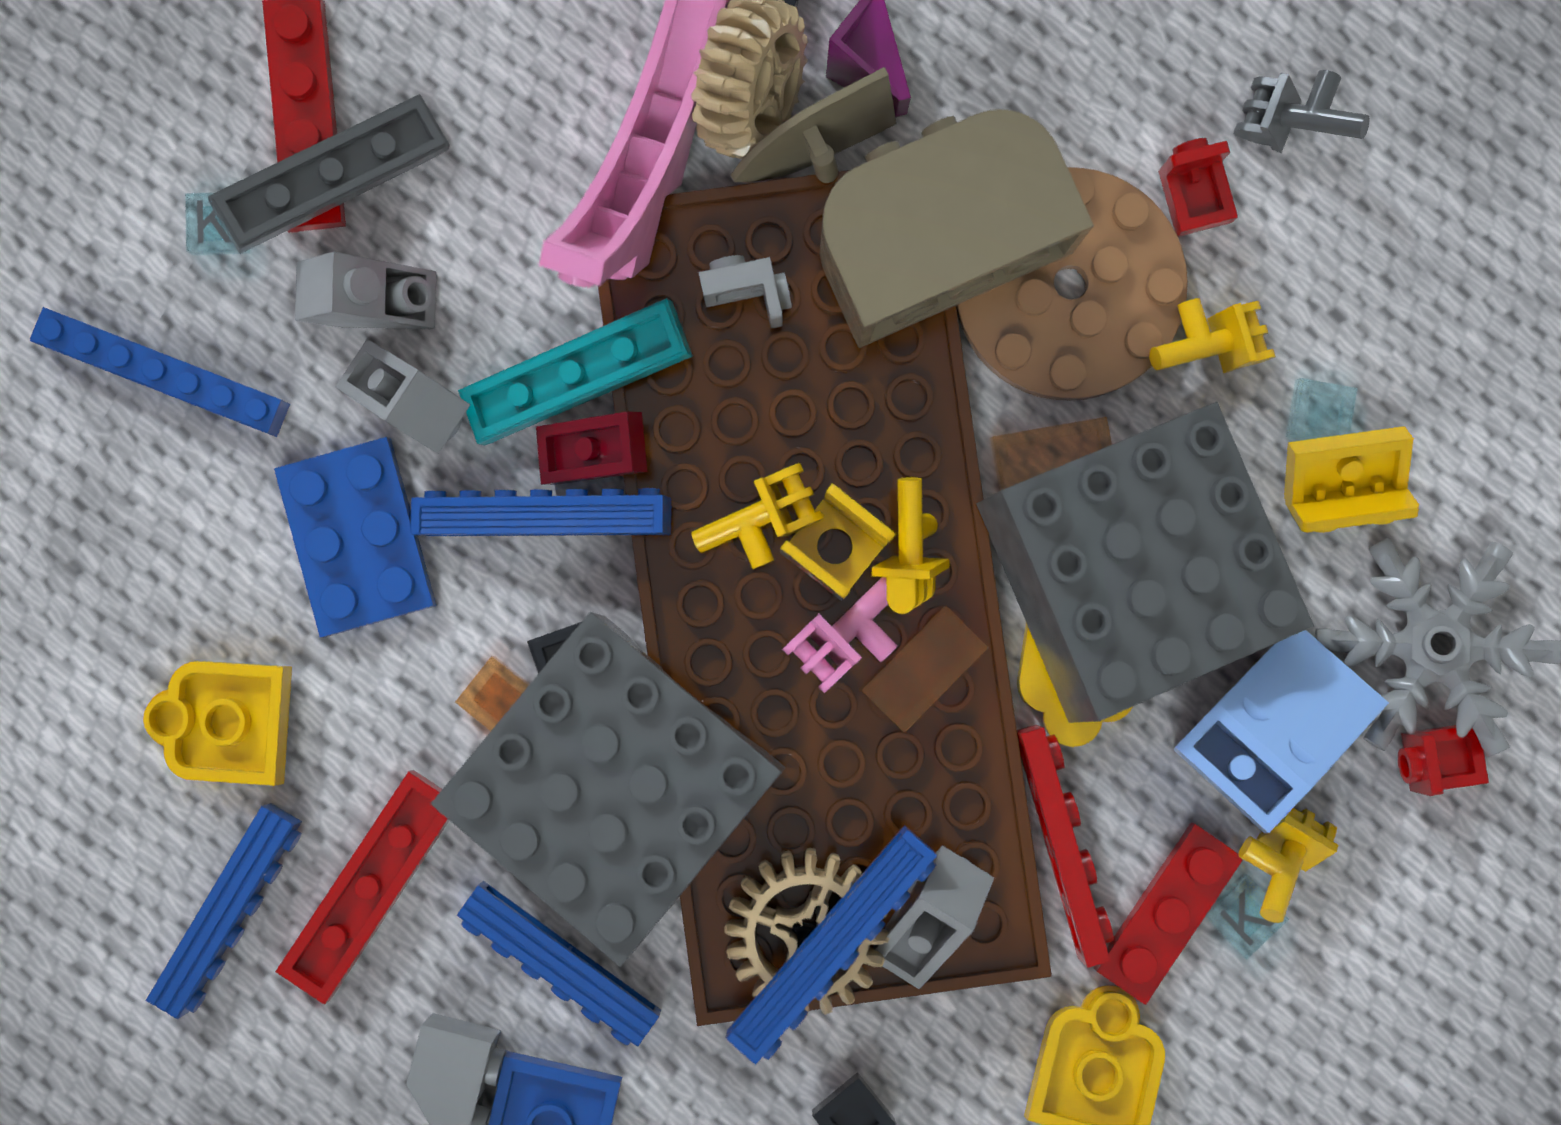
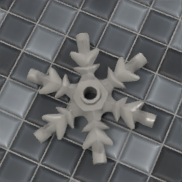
M1390 538L1371 546L1369 551L1385 576L1372 577L1370 582L1382 592L1397 598L1385 606L1390 609L1406 612L1408 618L1407 626L1404 630L1392 634L1384 623L1377 619L1375 632L1357 618L1347 616L1345 623L1349 631L1315 630V638L1329 651L1349 652L1344 661V664L1349 668L1364 662L1373 655H1375V667L1381 666L1391 654L1400 657L1406 663L1407 671L1405 677L1384 681V683L1395 690L1381 695L1389 704L1381 711L1380 716L1364 736V740L1376 748L1385 751L1401 724L1410 735L1414 734L1417 728L1416 703L1429 709L1424 688L1433 682H1440L1451 690L1445 704V710L1458 705L1456 730L1459 737H1465L1473 728L1487 757L1494 756L1510 748L1504 735L1493 720V718L1507 717L1508 712L1501 705L1480 695L1492 687L1470 681V666L1476 661L1485 659L1495 672L1501 674L1502 661L1519 674L1532 677L1534 671L1529 662L1561 664V641L1530 640L1535 628L1531 624L1522 626L1503 638L1502 625L1496 626L1486 638L1477 636L1470 628L1472 615L1493 611L1488 606L1482 604V602L1495 598L1509 590L1508 583L1495 581V579L1506 566L1513 552L1499 543L1491 542L1476 569L1467 559H1462L1459 566L1460 590L1448 584L1447 589L1452 605L1445 610L1438 611L1430 608L1425 603L1431 590V583L1419 588L1421 567L1419 558H1411L1406 566H1404ZM1442 634L1448 639L1451 645V651L1448 655H1439L1433 651L1431 647L1433 635Z

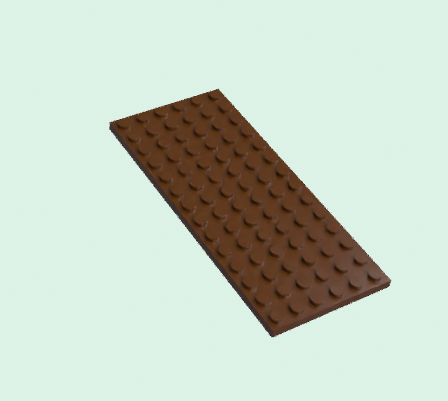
M850 170L839 171L837 178L830 183L819 181L815 174L669 194L664 200L649 264L633 278L627 277L624 280L607 279L598 286L603 326L666 298L671 300L693 355L686 360L612 391L615 413L626 411L642 412L647 472L623 475L626 495H638V489L655 488L660 489V495L670 497L672 500L671 535H631L647 655L694 698L721 716L737 731L762 747L786 767L680 896L697 1026L735 1021L754 999L752 990L760 976L757 974L747 981L740 982L736 977V971L749 959L747 957L735 960L729 959L727 956V947L734 942L743 940V938L733 937L724 932L726 921L745 919V917L734 913L729 908L732 897H741L751 901L752 897L741 887V881L745 876L752 877L763 885L766 881L759 870L760 862L768 860L777 874L783 872L781 853L787 850L791 851L795 868L805 867L804 854L807 848L816 850V868L824 869L828 856L831 853H835L840 857V865L836 873L838 876L841 877L852 865H857L862 875L904 825L935 853L941 846H944L993 876L994 880L973 932L920 989L883 966L873 967L863 963L861 967L870 974L873 984L867 989L861 987L852 979L848 984L852 988L855 1001L850 1005L1052 977L989 533L976 503L984 500L956 306L858 348L825 275L820 257L822 223L826 201L836 183ZM741 255L744 256L745 262L770 257L773 274L785 273L792 308L781 310L783 316L782 326L771 328L764 295L706 307L699 272L710 270L709 263L723 257ZM801 463L804 472L800 473L799 476L805 488H812L814 495L809 497L814 510L824 499L827 489L831 484H834L896 535L883 547L851 587L848 595L842 601H839L780 554L782 545L786 540L790 541L796 533L777 537L771 522L761 526L775 560L756 569H752L739 537L700 553L694 544L691 533L696 529L761 501L754 483L755 480L762 477L765 478L789 466ZM905 477L922 478V514L929 513L933 515L938 523L935 534L923 540V557L949 559L950 568L935 576V593L921 605L905 614L896 613L887 605L873 619L898 645L887 658L880 662L855 637L849 645L862 658L824 693L818 687L822 683L811 670L805 674L800 669L804 663L793 652L787 655L782 649L818 614L833 626L882 578L872 576V567L892 556H899L897 479ZM783 482L777 484L782 498L788 496ZM793 505L787 507L792 521L798 520ZM831 529L820 536L817 550L824 561L831 564H839L846 561L851 555L852 541L844 531ZM810 636L806 638L817 651L820 649V646ZM828 655L824 657L834 669L838 667ZM803 884L786 888L772 897L765 906L773 909L777 906L786 909L798 908L804 904L814 885ZM834 891L830 895L826 915L842 898ZM817 906L814 909L811 919H802V922L816 924L815 911ZM893 909L882 919L885 923L883 929H885L895 912ZM756 923V937L762 953L774 967L780 969L785 964V956L788 950L787 944L782 938L770 933L769 927ZM870 944L869 947L873 948L875 944ZM838 992L830 994L832 1008L847 1006L842 1001ZM813 999L809 1003V1011L820 1009V1002L817 999Z

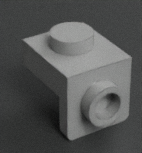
M741 255L723 257L709 263L710 270L699 272L706 307L764 295L771 328L782 326L783 316L781 310L792 308L785 273L773 274L770 257L745 262L744 256Z

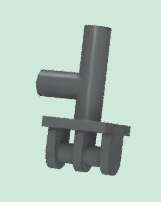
M1329 70L1318 71L1306 105H1301L1302 100L1289 74L1280 73L1278 79L1262 76L1254 78L1251 89L1255 91L1253 99L1245 101L1242 109L1243 113L1246 114L1245 120L1236 124L1233 133L1237 137L1256 144L1270 146L1272 150L1282 153L1291 128L1363 139L1367 134L1370 118L1366 114L1330 109L1341 80L1339 74Z

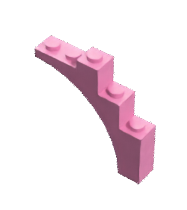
M665 0L635 93L604 162L576 208L565 222L544 240L539 266L557 271L558 278L563 282L586 288L595 285L600 286L607 279L624 280L627 277L633 278L649 264L665 197L682 184L697 124L692 118L696 102L692 100L691 94L696 88L697 76L694 75V72L699 68L701 60L699 50L704 49L707 43V30L709 27L716 25L717 13L721 8H727L730 0Z

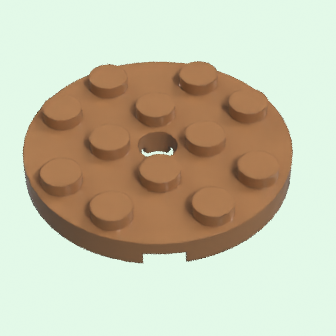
M1068 167L1094 224L1074 253L956 305V310L971 348L985 366L1000 379L1023 392L1041 398L1075 401L1096 398L1116 391L1130 384L1152 367L1149 358L1150 349L1171 343L1180 326L1181 317L1177 305L1185 302L1187 299L1188 280L1186 262L1178 236L1161 209L1147 195L1114 175L1087 168ZM1064 269L1077 270L1085 281L1084 294L1072 300L1060 296L1054 286L1056 273Z

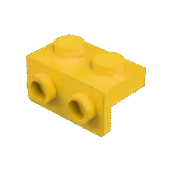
M1401 426L1288 442L1284 499L1300 530L1305 533H1326L1338 528L1366 524L1383 525L1392 523L1395 520L1418 517L1419 503L1408 489L1414 438L1407 428Z

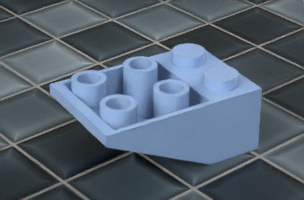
M1304 630L1275 643L1174 748V751L1263 833H1270L1324 776L1389 702L1307 630Z

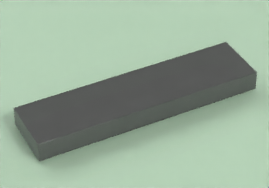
M418 94L209 195L208 201L239 254L437 157L447 151L450 144L422 96Z

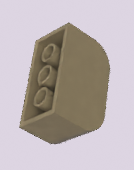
M1005 109L980 112L957 122L955 116L945 117L927 126L921 132L923 138L901 147L898 141H892L875 148L865 156L866 163L853 168L836 183L828 196L824 208L820 257L825 275L858 348L1074 253L1094 224L1054 138L1043 125L1023 113Z

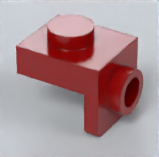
M1198 138L1174 147L1172 149L1173 155L1167 159L1158 173L1176 235L1180 237L1234 222L1238 215L1223 160L1230 154L1228 142L1222 141L1209 145L1207 138Z
M1456 725L1419 730L1411 735L1408 732L1401 733L1403 748H1400L1398 751V767L1402 779L1405 783L1409 784L1411 792L1435 796L1442 795L1446 789L1489 783L1484 750L1473 728L1463 738L1457 735Z

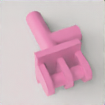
M882 577L833 626L818 614L782 649L787 655L793 652L804 663L800 669L805 674L811 670L822 683L818 687L824 693L862 658L849 645L855 637L880 662L897 648L898 645L873 621L888 605L886 577ZM808 636L820 646L818 651L806 640ZM826 655L838 665L836 669L824 659Z

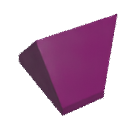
M859 0L829 38L826 78L845 88L885 67L889 75L895 117L907 115L911 95L885 0Z

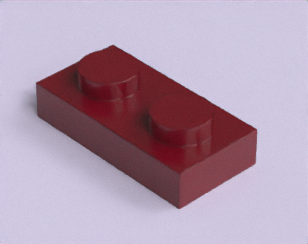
M626 411L536 426L541 485H557L647 472L642 412Z

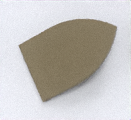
M885 67L814 103L778 126L739 162L730 174L733 181H763L789 175L813 165L819 181L823 183L833 182L839 173L835 154L897 124L889 75Z

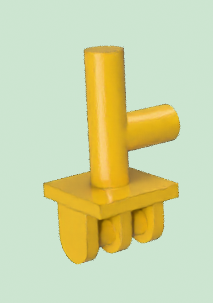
M1200 298L1191 299L1177 305L1187 339L1152 347L1149 352L1150 362L1155 370L1218 355L1223 374L1276 357L1274 349L1267 350L1264 335L1269 333L1267 325L1260 326L1256 313L1261 310L1259 301L1234 304L1206 319Z
M801 463L789 466L765 478L762 477L755 480L754 483L761 501L692 531V538L700 553L706 552L739 537L752 569H756L775 560L761 526L771 522L777 537L792 535L805 527L823 520L824 516L821 510L815 512L809 497L814 495L812 488H805L799 476L800 473L804 472ZM783 482L788 494L784 498H782L777 484ZM792 505L798 517V520L794 522L787 510V507Z
M917 477L897 479L899 556H892L872 567V576L886 577L887 603L894 612L899 614L908 613L930 599L935 593V576L950 568L949 559L923 557V540L935 534L938 523L933 515L929 513L922 514V478Z
M1293 808L1270 833L1261 832L1257 839L1249 836L1239 850L1238 856L1272 876L1259 913L1264 919L1273 923L1283 922L1300 870L1308 871L1336 853L1339 846L1334 842L1337 826L1329 821L1323 825L1315 821V813L1307 808L1301 812Z

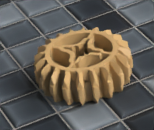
M730 0L727 8H721L717 13L716 25L709 27L707 30V43L704 49L699 50L701 60L699 68L694 72V75L697 76L696 88L691 94L692 100L696 102L692 118L697 123V136L704 140L706 147L715 149L717 153L725 156L743 159L763 138L791 118L794 105L799 103V89L805 82L802 79L803 68L808 61L804 55V50L808 43L807 35L803 34L805 29L804 20L799 17L797 7L785 3L784 0Z
M807 848L804 854L805 867L795 868L791 851L787 850L781 853L783 872L777 874L768 860L760 862L759 870L766 881L763 885L749 876H745L742 879L741 887L752 899L749 901L741 897L731 898L729 908L734 913L745 917V919L726 921L724 932L733 937L743 938V940L734 942L727 947V956L729 959L735 960L748 957L749 960L737 969L736 977L740 982H743L757 974L760 976L752 990L754 998L779 970L766 959L759 947L756 937V923L769 927L770 933L784 940L788 946L785 956L786 962L798 949L797 934L792 931V926L799 922L803 927L802 919H811L817 906L815 911L817 927L826 917L829 907L828 901L832 891L843 897L860 877L861 870L857 865L850 866L840 877L836 874L840 865L838 854L831 853L826 860L824 869L816 868V850ZM803 884L814 885L804 904L798 908L786 909L777 906L773 909L765 906L772 897L786 888ZM882 929L872 941L865 938L856 949L859 955L853 964L845 971L840 968L831 978L834 982L833 986L819 1000L820 1009L823 1014L832 1012L830 994L838 992L842 1001L847 1005L855 1001L852 988L848 984L852 979L861 987L867 989L873 984L872 977L861 966L863 963L873 967L883 966L885 961L883 954L870 948L869 945L887 943L889 938L887 937L888 931L886 929ZM808 1004L807 1007L805 1008V1010L808 1011V1012H809V1004Z

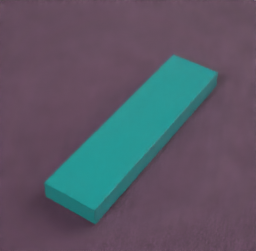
M666 298L459 389L458 392L460 398L470 404L466 414L476 442L479 445L485 446L686 360L693 355L674 304Z

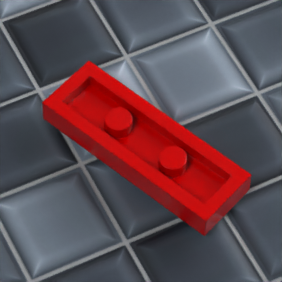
M1191 822L1115 934L1114 941L1110 942L1107 946L1110 962L1094 966L1095 971L1146 1005L1243 861L1238 856L1239 853Z

